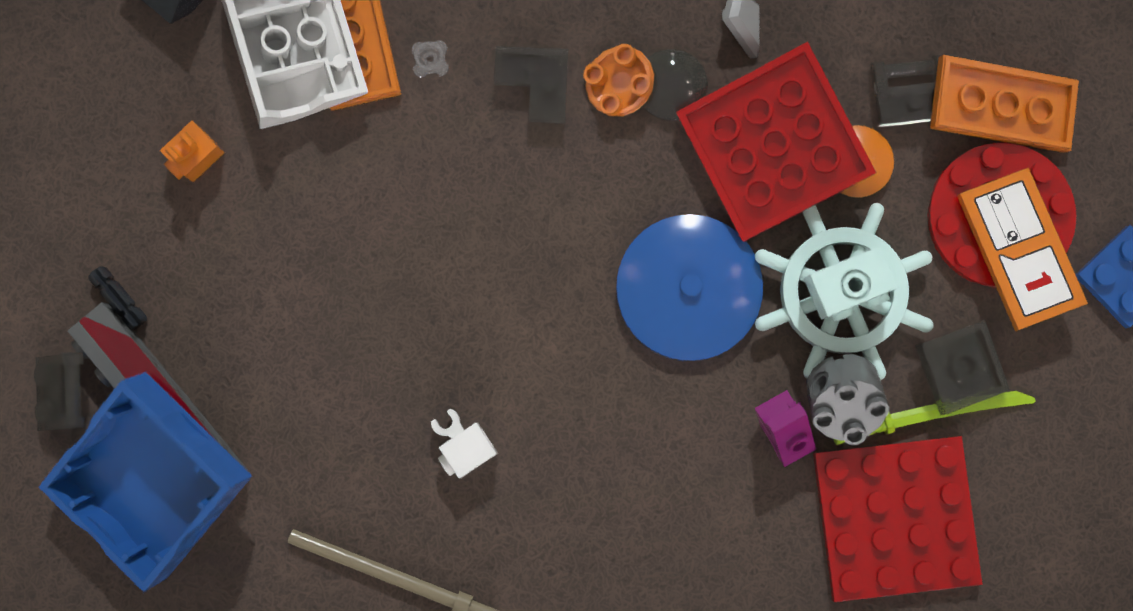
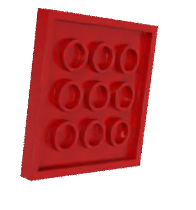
M808 42L676 112L743 242L876 174L868 155Z
M962 436L813 453L833 602L983 585Z

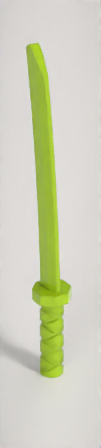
M1018 391L937 403L893 414L888 413L882 425L870 435L880 432L891 434L895 432V428L968 412L1033 404L1035 398ZM834 439L836 445H840L845 442Z

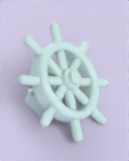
M874 203L870 206L861 229L840 227L826 230L815 205L803 211L812 237L800 245L789 260L764 249H760L755 253V260L758 263L783 273L780 287L783 308L759 317L755 322V326L759 331H766L789 322L796 333L813 346L803 371L807 379L812 369L824 360L827 352L849 354L862 351L864 358L876 367L882 380L886 376V370L876 345L886 340L900 323L925 333L933 329L931 319L906 309L909 299V284L906 273L930 264L932 254L929 251H921L900 259L889 244L876 236L875 233L884 213V207L880 203ZM845 244L854 246L849 259L840 262L833 245ZM819 250L826 268L814 271L805 267L804 265L807 260ZM799 280L806 283L811 295L799 301L798 296ZM858 305L884 315L872 330H868ZM817 310L821 320L824 319L821 329L813 325L805 314ZM848 318L855 337L842 338L834 336L840 320Z

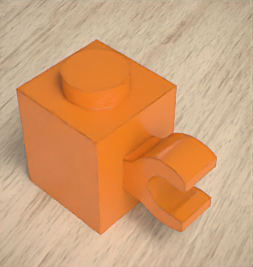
M190 121L160 150L168 159L164 163L165 167L179 180L185 176L192 182L200 177L225 153L194 121Z

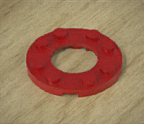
M1013 143L986 144L975 147L956 158L938 177L928 207L929 231L933 244L941 258L953 271L963 278L984 286L996 288L957 196L960 193L1029 168L1063 248L1067 253L1076 228L1074 197L1061 171L1039 152Z

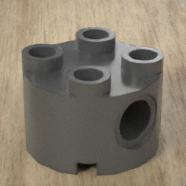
M843 354L844 359L834 361L833 357H830L812 369L807 379V397L813 423L819 431L827 437L845 441L850 445H857L862 443L866 436L882 425L889 413V406L876 367L866 358L853 354Z

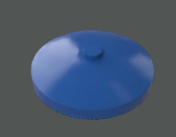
M678 215L652 224L630 244L618 270L616 293L623 320L631 333L644 346L657 354L671 359L697 361L717 356L729 350L749 332L761 307L763 279L753 250L746 241L743 242L739 234L733 228L706 216Z

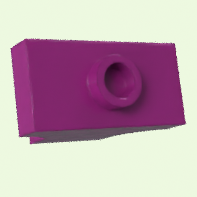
M787 390L754 408L761 428L771 442L784 467L816 450L808 416L800 403L796 404Z

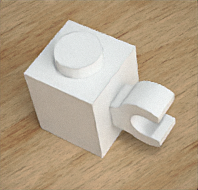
M449 409L447 412L452 418V425L449 428L443 429L440 427L436 419L431 421V426L437 434L451 437L449 441L439 447L443 455L439 456L438 460L449 476L455 473L460 479L497 455L498 452L479 423L476 422L464 430L457 412Z

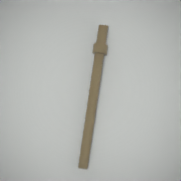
M295 529L292 530L289 536V544L452 608V611H499L474 601V596L461 591L456 594Z

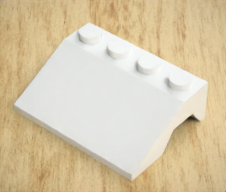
M222 0L260 129L295 121L368 93L341 0Z

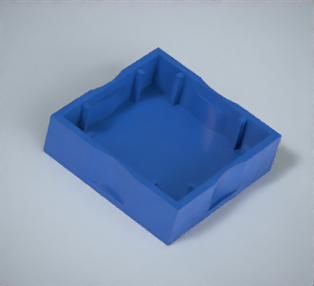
M144 372L121 380L93 416L82 438L65 452L40 484L39 488L76 525L87 531L99 543L105 554L145 592L170 576L250 480L252 475L150 375Z

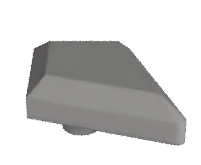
M727 0L726 7L722 11V20L749 58L758 57L759 4L754 0Z

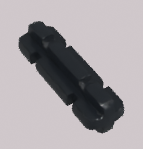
M100 266L89 274V281L95 288L101 289L100 294L118 315L123 316L122 321L128 328L135 330L147 321L145 313L140 307L134 306L136 304L135 301L118 281L112 280L114 276L106 267Z

